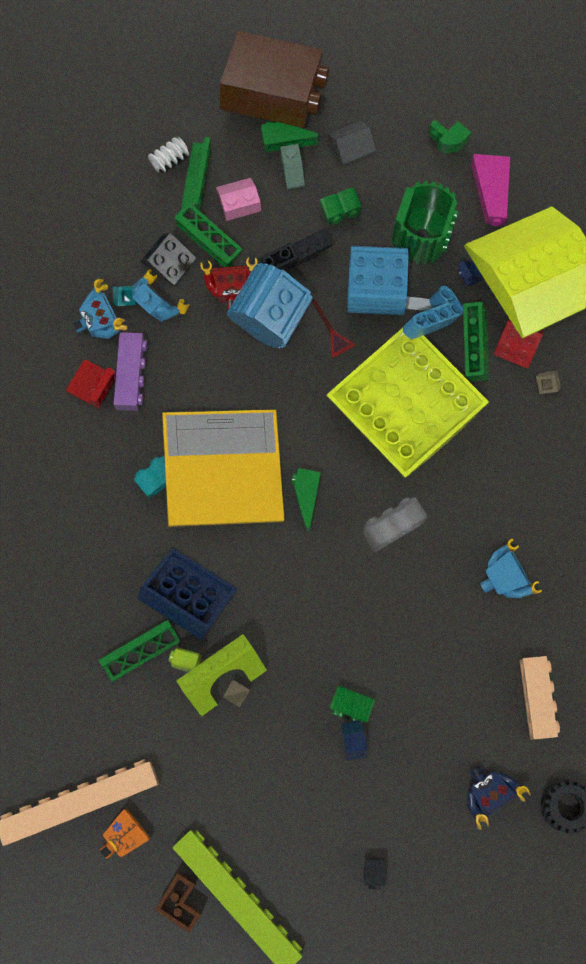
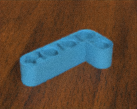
M441 286L429 299L433 308L414 315L404 325L403 332L408 338L415 339L447 327L463 314V306L449 287Z

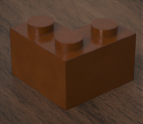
M179 871L155 908V911L190 933L202 912L186 902L196 882Z

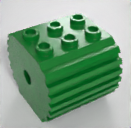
M424 181V184L416 182L415 186L411 188L406 187L395 220L391 241L392 244H395L396 248H408V262L412 263L413 260L418 265L419 262H423L422 265H426L427 262L434 264L435 260L440 258L442 252L446 253L459 211L455 209L457 205L456 194L454 192L451 194L448 187L446 189L443 188V184L435 185L436 182L433 181L431 184H428V181ZM420 230H425L428 236L426 238L418 237L417 233Z

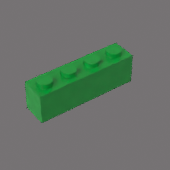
M482 302L463 304L465 377L470 382L489 380L487 308Z

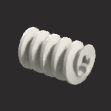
M174 137L172 138V143L168 141L166 147L162 145L160 151L156 149L154 155L150 153L148 158L159 173V169L166 172L165 165L172 168L171 161L177 164V157L183 160V153L187 156L190 154L182 139Z

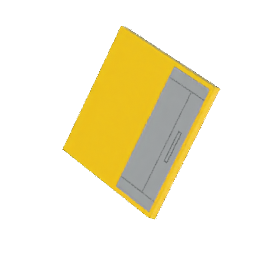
M276 410L162 413L168 527L284 522Z

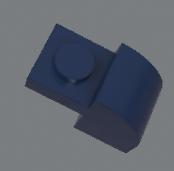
M462 260L457 264L459 267L458 272L466 286H472L485 280L473 260L471 262Z

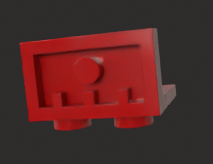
M508 318L494 355L528 368L544 330H540L522 339Z
M84 360L66 391L99 409L116 381L115 370L109 367L105 370L88 360Z

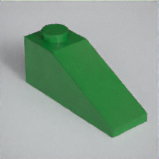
M267 122L261 125L265 153L280 151V147L298 144L299 148L318 145V133L280 122Z
M298 468L297 474L293 473L291 484L295 485L294 491L305 530L310 532L321 472Z

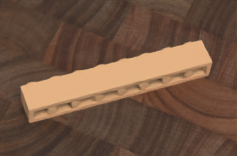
M145 759L134 763L135 767L127 770L126 767L115 771L116 775L109 778L107 774L96 778L97 782L89 785L88 782L77 786L78 790L70 793L68 789L58 793V798L51 800L48 797L38 801L39 805L33 808L31 804L20 808V813L12 815V812L0 816V839L2 845L5 846L159 785L152 762L146 763Z

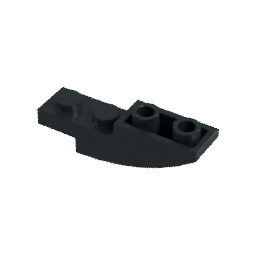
M323 228L293 244L288 243L258 258L259 264L273 265L285 271L318 257V253L332 247L333 244L326 229Z

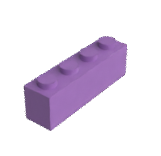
M120 332L114 394L116 410L139 411V405L143 403V394H140V388L144 387V376L141 375L142 369H145L146 366L143 351H147V340H144L142 333Z

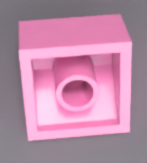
M251 178L216 187L226 221L261 211V202L256 186Z

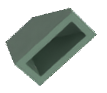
M298 144L280 147V158L287 190L305 187Z

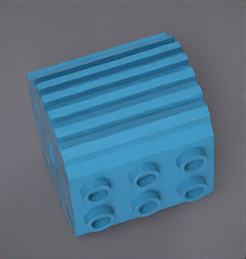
M351 246L348 278V313L404 315L407 301L408 248Z
M260 263L254 266L229 308L227 316L258 341L274 348H283L292 336L313 297L307 288L284 270H280L273 265Z

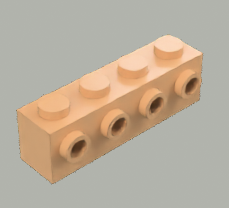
M547 656L523 658L519 661L530 740L558 737L557 733H560L559 722L555 720L557 705L556 701L552 699L554 684L552 680L550 681L549 677L551 663L547 661Z

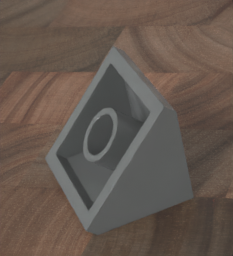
M361 120L328 134L343 166L376 152L370 128Z

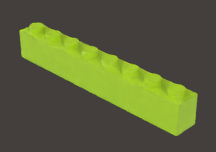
M190 830L172 848L274 964H296L302 958V953L300 952L302 947L295 940L292 942L286 936L288 934L287 930L281 924L277 926L272 920L274 916L267 908L263 910L259 906L260 900L253 892L249 894L244 889L246 884L240 877L235 878L230 873L232 868L225 861L223 863L220 862L217 858L219 855L212 846L207 847L203 842L205 840L203 835L198 830L195 832Z

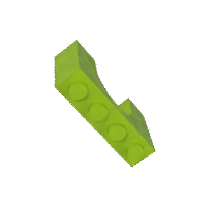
M242 634L176 681L199 714L203 716L218 705L212 697L210 690L213 683L222 674L230 670L240 669L244 671L250 681H253L266 672L267 669L249 641Z

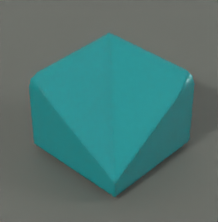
M113 286L114 305H136V301L132 298L134 295L132 286Z

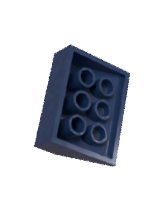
M172 548L143 583L137 599L203 641L237 591V588Z

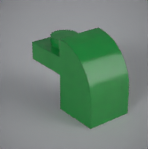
M434 119L430 123L428 130L430 137L438 141L437 150L443 153L459 151L469 141L471 131L458 121L447 130Z

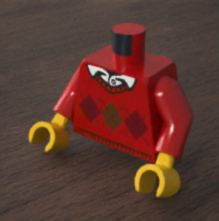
M248 257L246 260L247 266L213 268L212 272H210L212 264L209 260L208 268H203L202 262L200 263L201 269L205 272L203 276L206 288L214 297L219 298V302H227L228 310L254 266L258 263L257 258H255V264L253 265L249 263Z

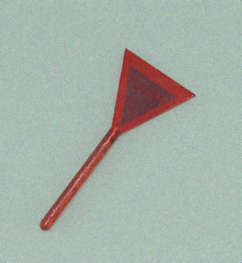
M313 299V304L331 334L332 358L355 347L354 343L333 330L317 301Z

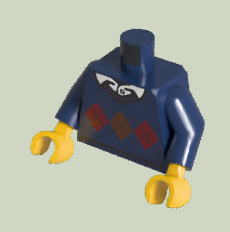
M480 766L470 771L476 782L469 786L470 791L467 794L468 809L476 820L477 828L480 830V822H486L487 826H489L487 817L516 798L517 795L521 801H525L521 796L522 793L527 792L531 795L527 787L522 786L513 777L502 772L491 771L485 775Z

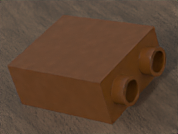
M238 31L220 82V109L304 128L308 113L318 114L321 93L315 92L316 87L325 89L328 79L329 67L321 65L323 49Z

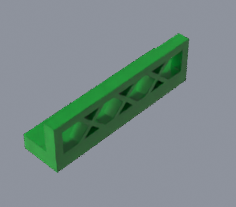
M204 137V143L193 142L181 210L190 202L200 211L211 152L210 137Z
M190 202L174 217L176 226L224 268L233 267V261L243 252L239 245ZM191 210L195 213V219H186L184 215ZM198 223H206L209 231H200ZM211 235H220L222 243L212 242ZM224 247H233L236 251L229 257L224 252Z
M167 620L99 659V662L105 669L111 682H114L181 643L171 623ZM170 631L175 641L170 644L161 643L162 636ZM146 644H157L156 651L153 654L144 653ZM129 654H140L138 662L134 665L126 663ZM115 662L123 664L121 672L113 676L108 666Z

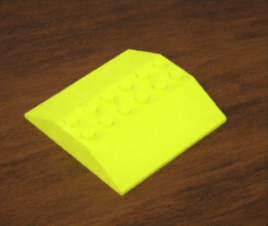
M549 207L464 245L522 339L586 309V237L578 225L554 207Z
M403 328L326 395L405 478L436 454L489 403L424 335L410 339L404 334Z

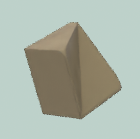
M557 370L538 373L536 376L539 394L553 393L560 390Z
M232 680L223 698L240 708L250 690Z

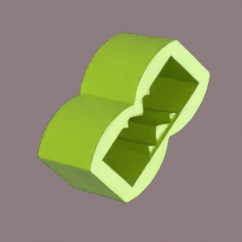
M176 647L175 651L172 650L170 653L169 662H171L173 668L189 672L200 664L202 655Z

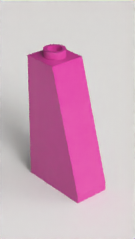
M474 154L471 168L485 223L492 226L504 225L507 219L510 157Z

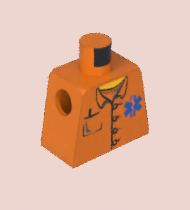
M124 809L103 834L107 843L99 851L106 859L115 852L120 857H123L149 841L151 837L128 809Z

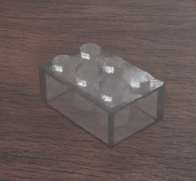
M407 497L399 503L400 505L397 508L393 509V507H390L382 513L383 515L380 518L373 517L366 522L363 535L374 553L424 524L428 516L416 497L412 499Z

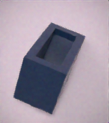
M361 720L342 723L341 728L347 761L367 757L366 741Z

